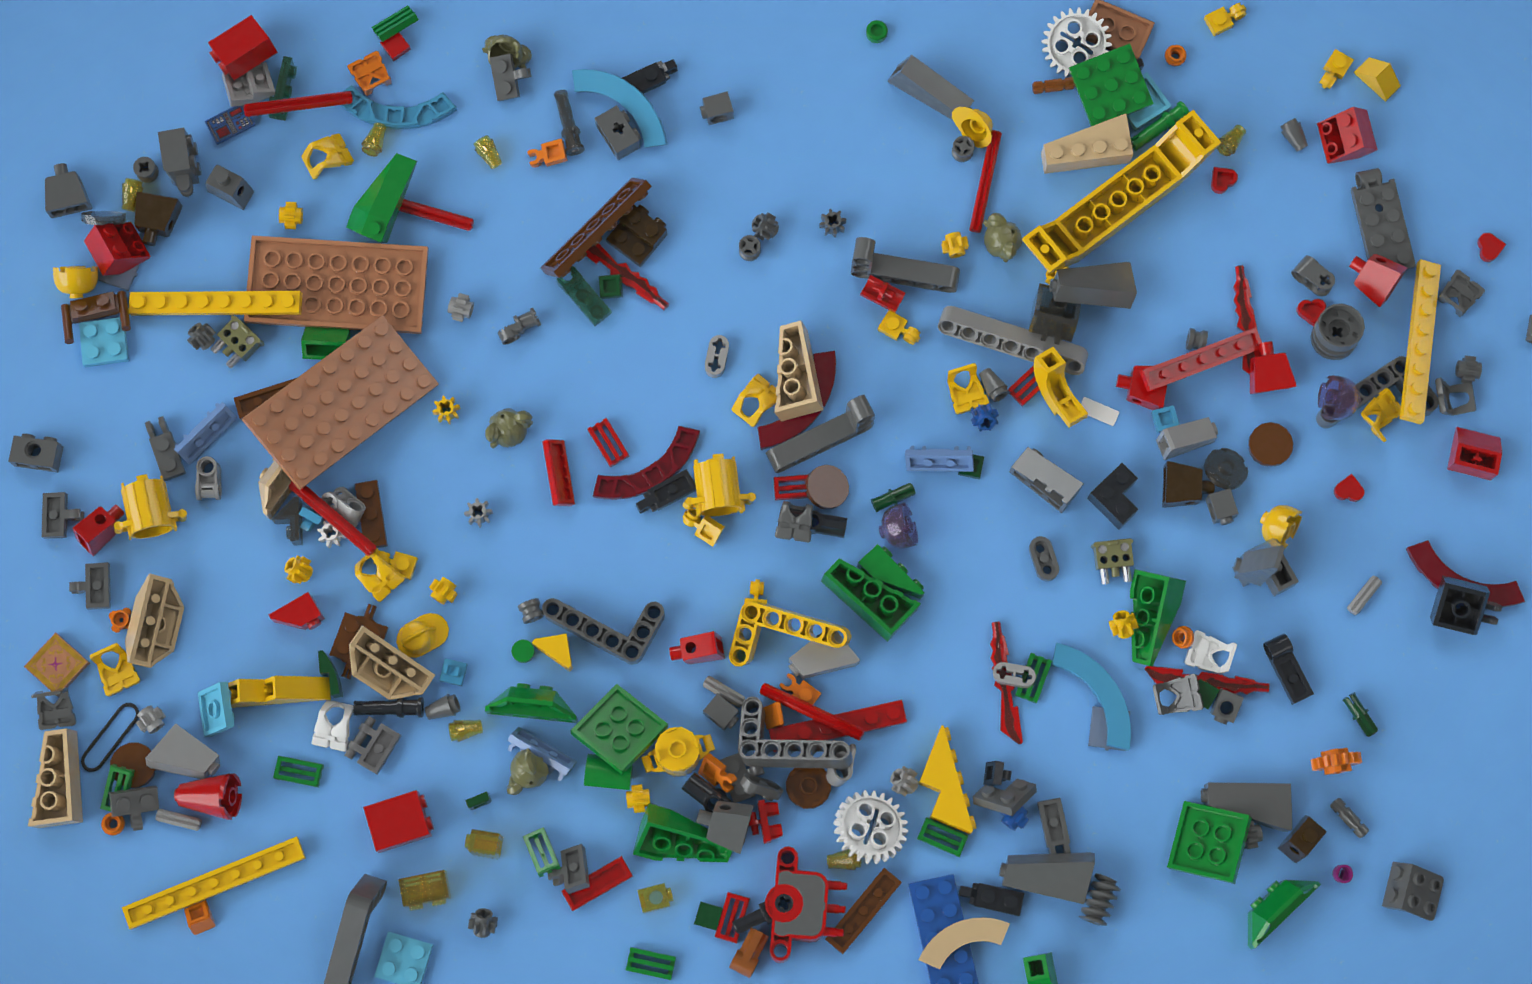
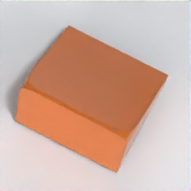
M775 702L765 706L766 728L769 730L784 726L781 703Z
M206 900L184 909L188 927L194 935L215 927V921Z

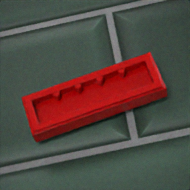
M546 439L542 443L553 506H572L575 504L564 440Z
M621 856L589 874L590 887L568 894L565 889L561 892L571 910L575 911L632 878L633 875Z

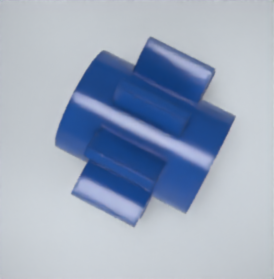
M990 403L987 405L978 404V407L971 411L974 417L971 419L973 426H978L980 432L982 430L991 431L998 424L996 417L999 414L997 409H992Z
M1021 807L1013 816L1000 812L1004 816L1001 822L1014 831L1017 827L1022 829L1029 821L1025 817L1028 811Z

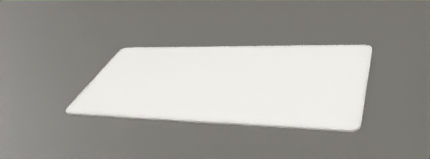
M1086 397L1081 402V405L1088 412V416L1114 426L1119 411Z

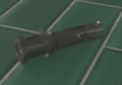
M558 90L553 95L563 127L561 136L565 139L567 147L565 152L569 156L578 155L585 150L579 137L581 132L575 125L567 90Z

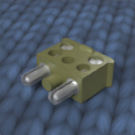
M232 315L231 320L217 334L220 339L211 347V351L217 354L227 344L228 346L222 352L227 357L233 351L235 352L226 363L232 369L241 358L247 361L260 346H264V342L238 317Z
M1133 539L1094 542L1091 545L1094 551L1096 570H1100L1101 583L1105 585V581L1106 585L1109 584L1108 569H1111L1112 577H1119V568H1122L1124 582L1132 581L1130 567L1134 565L1131 545ZM1123 555H1125L1128 558L1127 561L1123 560ZM1112 556L1116 558V563L1111 560ZM1100 558L1105 559V564L1101 563Z

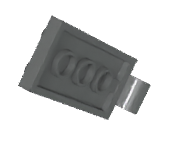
M1379 168L1356 172L1355 180L1357 187L1351 188V195L1367 260L1374 254H1378L1407 267V269L1416 267L1395 179L1382 183V174ZM1377 204L1382 206L1381 212L1376 211L1375 206Z

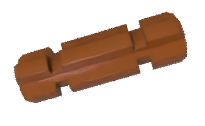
M1072 77L1065 78L1064 80L1060 78L1032 83L1034 94H1040L1043 91L1047 93L1075 88Z

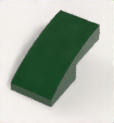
M323 650L318 651L319 671L323 677L329 676L331 696L334 698L343 697L340 678L334 664Z

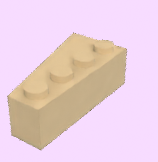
M1120 115L1044 144L1041 151L1044 174L1130 163L1133 149L1127 115Z
M801 320L780 326L779 365H777L778 384L776 386L777 400L774 413L781 421H785L824 409L807 328Z
M67 728L44 731L39 760L41 765L39 774L36 776L35 783H37L35 797L32 800L31 807H33L31 818H29L28 827L44 828L82 823L77 731Z

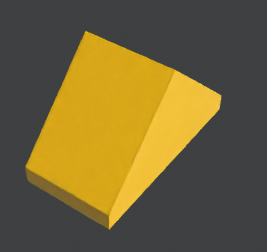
M1369 57L1354 71V74L1385 102L1401 86L1391 64Z
M567 634L533 640L532 644L538 650L569 672L573 669Z

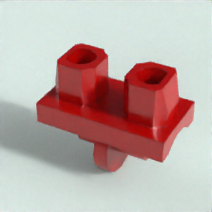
M870 275L860 296L896 313L906 293L891 286L890 283Z
M759 800L757 805L760 820H757L756 812H752L748 827H751L752 835H759L758 826L761 825L763 842L767 844L771 843V840L783 836L781 824L769 825L767 818L779 815L778 802L765 803V800Z

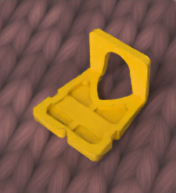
M332 134L330 137L326 136L311 142L303 152L301 157L312 179H317L324 168L353 164L354 159L348 148H345L346 144L341 134ZM313 149L325 152L327 154L326 159L313 168L310 164V156Z
M976 363L948 371L947 383L951 400L954 402L953 408L957 415L969 412L972 408L976 409L978 404H989L988 397L984 394V389L976 374ZM962 371H969L970 382L967 388L960 387L954 382L956 375Z
M756 374L739 394L731 410L751 427H755L762 414L775 405L777 400L776 387L770 385V382L760 374ZM748 397L758 398L759 408L752 416H746L742 411L744 399Z
M1388 388L1378 393L1379 396L1374 397L1361 412L1363 419L1371 426L1373 434L1383 442L1387 440L1380 429L1392 422L1394 418L1399 417L1401 405L1396 401L1395 396ZM1374 414L1377 415L1375 422L1372 421L1368 416Z
M378 548L372 555H365L354 566L355 576L378 602L386 598L391 593V589L397 588L405 580L403 574L395 571L393 566L379 557ZM370 557L377 566V573L373 575L362 573L363 564Z
M114 643L90 655V659L98 667L106 696L110 697L121 692L123 688L127 689L140 683L141 680L138 673L134 671L133 664L127 662L126 651L118 643ZM110 651L119 654L116 668L105 665L101 656Z

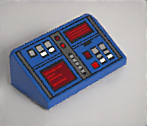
M244 105L231 107L205 121L217 145L256 125L251 116H245Z

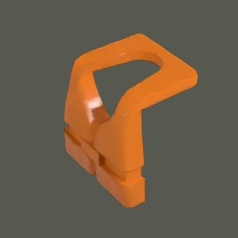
M374 51L365 56L363 60L359 59L347 66L366 96L372 94L373 89L381 84L386 86L392 84L391 77L388 75L385 65L382 64V58L378 51ZM372 78L380 79L379 81L370 85Z

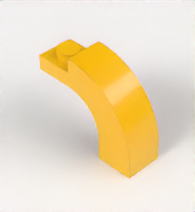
M1051 347L1035 356L1034 374L1040 392L1048 407L1055 416L1058 414L1070 428L1086 419L1088 412L1073 395L1066 382L1064 373L1065 360L1054 347Z

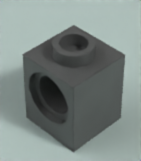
M728 91L703 98V106H700L702 118H707L708 125L734 119V111Z
M1230 488L1209 494L1205 499L1213 524L1219 522L1221 525L1234 522L1233 519L1239 514Z
M1220 688L1210 712L1212 715H1215L1214 720L1227 725L1228 721L1234 723L1244 698ZM1229 701L1232 704V709L1229 713L1224 714L1220 711V706L1223 702Z
M718 693L703 710V714L724 731L727 727L731 729L739 720L737 717L739 710Z

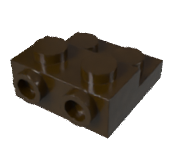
M639 204L638 206L633 205L632 211L619 219V224L606 238V242L637 266L641 267L667 236V229L665 228L666 224L660 218H651L648 215L649 211Z

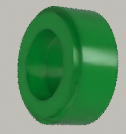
M875 20L867 25L866 36L869 41L881 43L887 37L888 29L884 22Z
M518 640L512 646L511 652L517 662L527 663L533 659L535 649L528 640Z

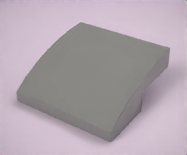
M262 62L236 80H233L229 73L227 75L222 73V79L231 107L256 103L275 95V89L266 62Z

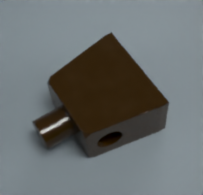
M137 191L134 224L139 232L144 233L143 244L155 246L157 236H170L182 210V204L178 199Z
M1167 461L1163 468L1162 507L1199 504L1202 500V494L1214 493L1215 481L1202 480L1203 470L1201 468Z
M1305 815L1278 849L1294 863H1297L1312 851L1327 831L1311 817Z

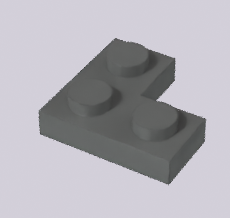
M1016 779L1005 790L984 785L973 796V804L1013 816L1037 792L1036 784Z

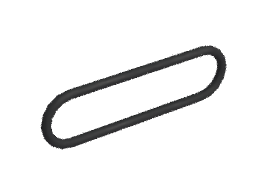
M125 703L117 709L82 755L81 764L85 770L94 772L103 766L138 720L137 714L139 710L136 705ZM124 707H133L136 712L134 720L96 768H88L84 762L86 755Z

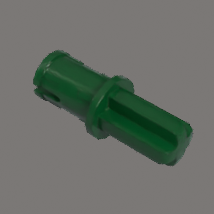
M908 483L894 490L888 489L887 493L874 499L872 498L871 503L874 510L879 512L893 504L897 506L898 502L914 496L916 492L914 486Z
M1354 692L1349 697H1345L1342 701L1354 716L1352 719L1357 721L1365 735L1369 737L1377 733L1378 728L1367 713L1369 710L1363 707L1356 693Z

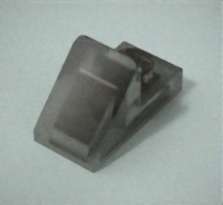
M293 497L272 519L275 524H290V526L286 527V536L293 545H303V529L300 528L303 517L299 515L302 509V500L299 497Z

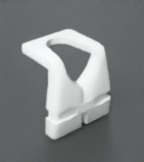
M1194 631V641L1191 648L1188 649L1184 661L1185 665L1196 666L1198 669L1218 674L1228 672L1237 644L1234 642L1225 644L1211 636H1206L1201 631ZM1222 650L1229 652L1227 662L1219 667L1215 663L1212 654Z
M326 700L319 711L312 744L324 748L330 746L331 749L346 752L349 744V722L353 714V705ZM333 707H340L344 709L343 719L333 726L329 722L326 713Z

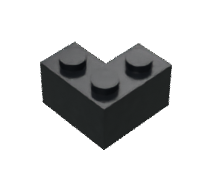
M1123 463L1110 473L1087 498L1118 530L1138 511V508L1124 495L1138 478Z

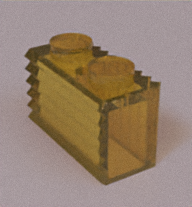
M472 829L471 834L466 836L465 848L474 856H482L483 858L486 856L487 858L491 857L498 860L501 854L503 836L499 833Z
M446 870L399 879L403 907H409L410 911L423 909V904L432 903L433 906L446 904V899H451Z

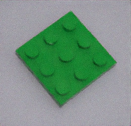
M1130 43L1068 68L1090 126L1123 114L1129 115L1153 105Z
M616 684L571 729V735L623 775L659 738L660 734L668 728V723Z
M1184 801L1167 868L1235 884L1252 817L1247 814Z

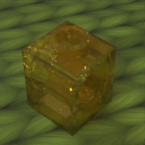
M665 883L637 890L643 914L669 908V902L674 901L671 888H666ZM653 892H660L663 895V900L659 904H652L650 902V895Z

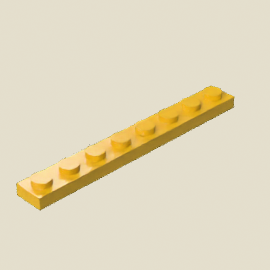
M1422 259L1417 262L1400 410V419L1416 424H1422L1425 419L1441 269L1440 264Z
M301 291L130 292L129 314L131 316L301 315L303 293Z
M296 836L122 907L128 927L132 930L302 861L306 857L299 838Z

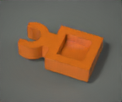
M562 138L541 144L542 150L540 151L531 149L527 152L530 157L537 156L536 160L529 162L533 168L539 167L542 162H545V165L549 167L568 161Z
M789 673L786 677L792 681V684L785 686L783 683H780L779 685L783 691H791L793 696L812 705L822 694L805 680L799 685L796 683V678Z
M710 753L704 756L698 774L713 786L720 784L721 789L728 793L734 789L731 784L737 781V777L734 774L725 772L727 766Z

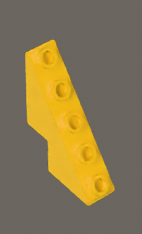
M272 676L267 679H237L228 683L231 691L230 701L232 708L331 700L329 677Z
M941 725L918 784L939 792L930 819L971 834L976 829L975 819L973 815L969 816L967 807H970L967 793L963 794L961 785L964 784L961 771L957 772L954 764L958 762L954 749L950 750L948 741L951 740L949 728H944Z

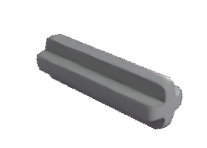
M1372 576L1348 605L1347 610L1353 615H1357L1380 587L1382 581L1378 577Z
M708 676L703 683L704 688L714 694L718 693L726 701L738 708L742 706L745 700L743 695L711 676Z
M158 809L156 813V820L159 822L198 831L201 827L202 820L196 817L164 809Z

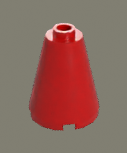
M228 773L181 783L175 789L174 799L180 807L232 820L231 817H236L241 808L242 794H238V786H241V781L235 773Z

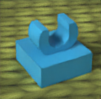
M1174 405L1152 410L1151 412L1157 433H1161L1163 429L1180 425Z
M303 506L299 515L305 518L300 528L307 532H311L315 524L323 525V521H325L322 516L308 506Z
M445 658L439 681L462 686L468 664Z

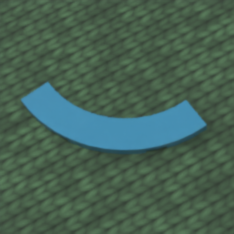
M588 69L572 70L575 92H596L606 95L619 102L629 111L639 126L646 148L668 145L663 124L653 105L635 86L607 72Z
M352 85L344 90L351 91L352 103L341 105L358 119L371 125L389 129H413L428 126L457 111V107L444 92L413 107L385 106L367 98Z
M1056 643L1052 666L1063 669L1082 679L1102 705L1107 725L1106 746L1129 751L1131 743L1130 717L1124 697L1115 681L1099 663L1088 655L1070 646Z

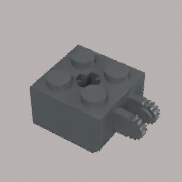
M185 128L158 132L163 170L166 171L172 183L178 187L183 196L189 197L193 195V184L199 183L198 176L201 175L199 162L196 163L195 155H198L196 142H193L192 135H188Z

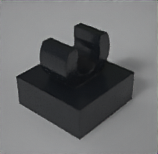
M986 762L983 785L998 786L1002 784V781H1010L1012 771L1003 770L1004 762Z

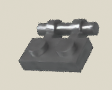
M368 716L366 721L359 726L358 729L360 730L355 739L349 742V748L345 756L352 760L356 752H358L361 756L357 763L378 775L402 735L382 723L377 731L372 729L376 720ZM366 736H372L367 747L363 748L361 744Z

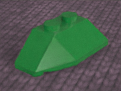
M517 683V687H509L485 706V712L491 715L568 723L578 722L574 712L558 692L553 691V687L540 686L539 689L530 688L531 685Z
M1274 881L1266 889L1269 893L1263 899L1259 896L1250 905L1252 909L1248 912V947L1255 949L1321 884L1318 881Z

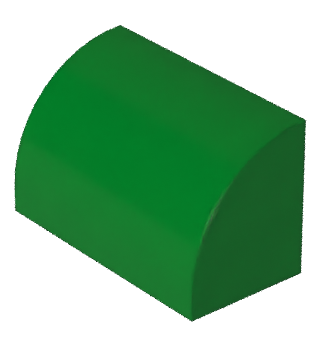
M305 327L301 339L302 358L324 359L350 339V329Z
M588 754L584 786L630 790L633 764L621 775L598 755Z

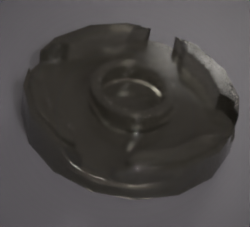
M116 211L82 212L81 221L91 225L109 223L120 225L126 222V213Z
M1221 448L1220 450H1212L1205 459V474L1217 487L1225 490L1229 488L1234 490L1240 487L1247 479L1248 468L1245 467L1244 459L1231 449Z

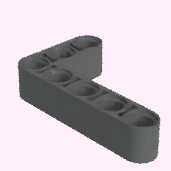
M867 237L856 238L851 275L864 279H869L870 275L888 283L954 293L957 291L960 274L959 268L874 253L875 240Z
M1399 356L1324 405L1316 415L1318 425L1323 428L1334 426L1370 402L1374 397L1379 396L1378 393L1385 388L1389 389L1395 385L1402 394L1406 357ZM1395 365L1403 367L1404 373L1398 372ZM1377 377H1383L1386 384H1380ZM1429 385L1426 401L1430 404V409L1426 408L1425 417L1430 415L1439 404L1437 396ZM1359 389H1366L1368 396H1363ZM1342 400L1348 401L1351 408H1345L1342 405ZM1324 412H1329L1333 416V420H1327L1324 417Z
M860 395L847 403L846 413L771 448L766 452V455L775 473H780L871 429L874 424L875 414L866 396Z
M548 599L542 606V611L548 621L631 665L637 664L642 660L665 617L664 608L660 603H648L631 633L626 637L557 599ZM550 606H558L559 612L556 615H549L547 610ZM656 608L660 610V616L654 619L650 618L648 612ZM577 616L579 622L575 626H570L567 624L568 618ZM592 626L599 629L598 634L594 637L587 635L588 628ZM641 628H646L650 631L646 638L638 637L637 632ZM611 637H616L619 640L618 645L615 647L607 646L606 642ZM636 648L639 653L635 658H629L626 655L628 649Z
M753 696L743 701L738 753L746 766L843 769L851 765L853 756L849 745L844 741L764 739L766 714L762 702ZM752 708H759L757 712L749 713ZM757 729L754 734H747L749 730ZM749 750L755 751L753 755L745 756ZM778 751L775 756H768L769 752ZM794 751L801 752L797 757L790 756ZM818 751L824 752L820 757H813ZM839 752H846L844 757H836Z
M364 874L349 893L324 984H352L370 914L384 895L387 885L386 880Z

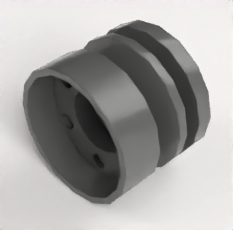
M1333 304L1325 308L1312 328L1310 336L1315 351L1323 358L1330 360H1341L1349 356L1364 333L1365 325L1361 314L1355 308L1346 304Z

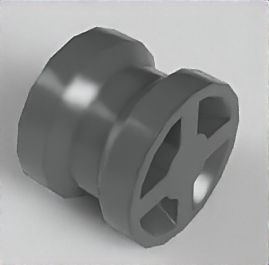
M967 136L956 138L952 147L953 158L959 162L970 160L974 151L973 140Z
M140 157L133 164L134 173L142 182L150 183L157 179L159 170L151 158Z
M747 235L740 240L739 254L742 259L753 261L759 257L760 241L757 237Z
M1190 328L1186 340V350L1205 347L1208 331L1198 332L1194 328Z
M538 598L525 601L517 606L519 611L523 613L522 620L524 624L535 622L545 616L543 611L540 610Z

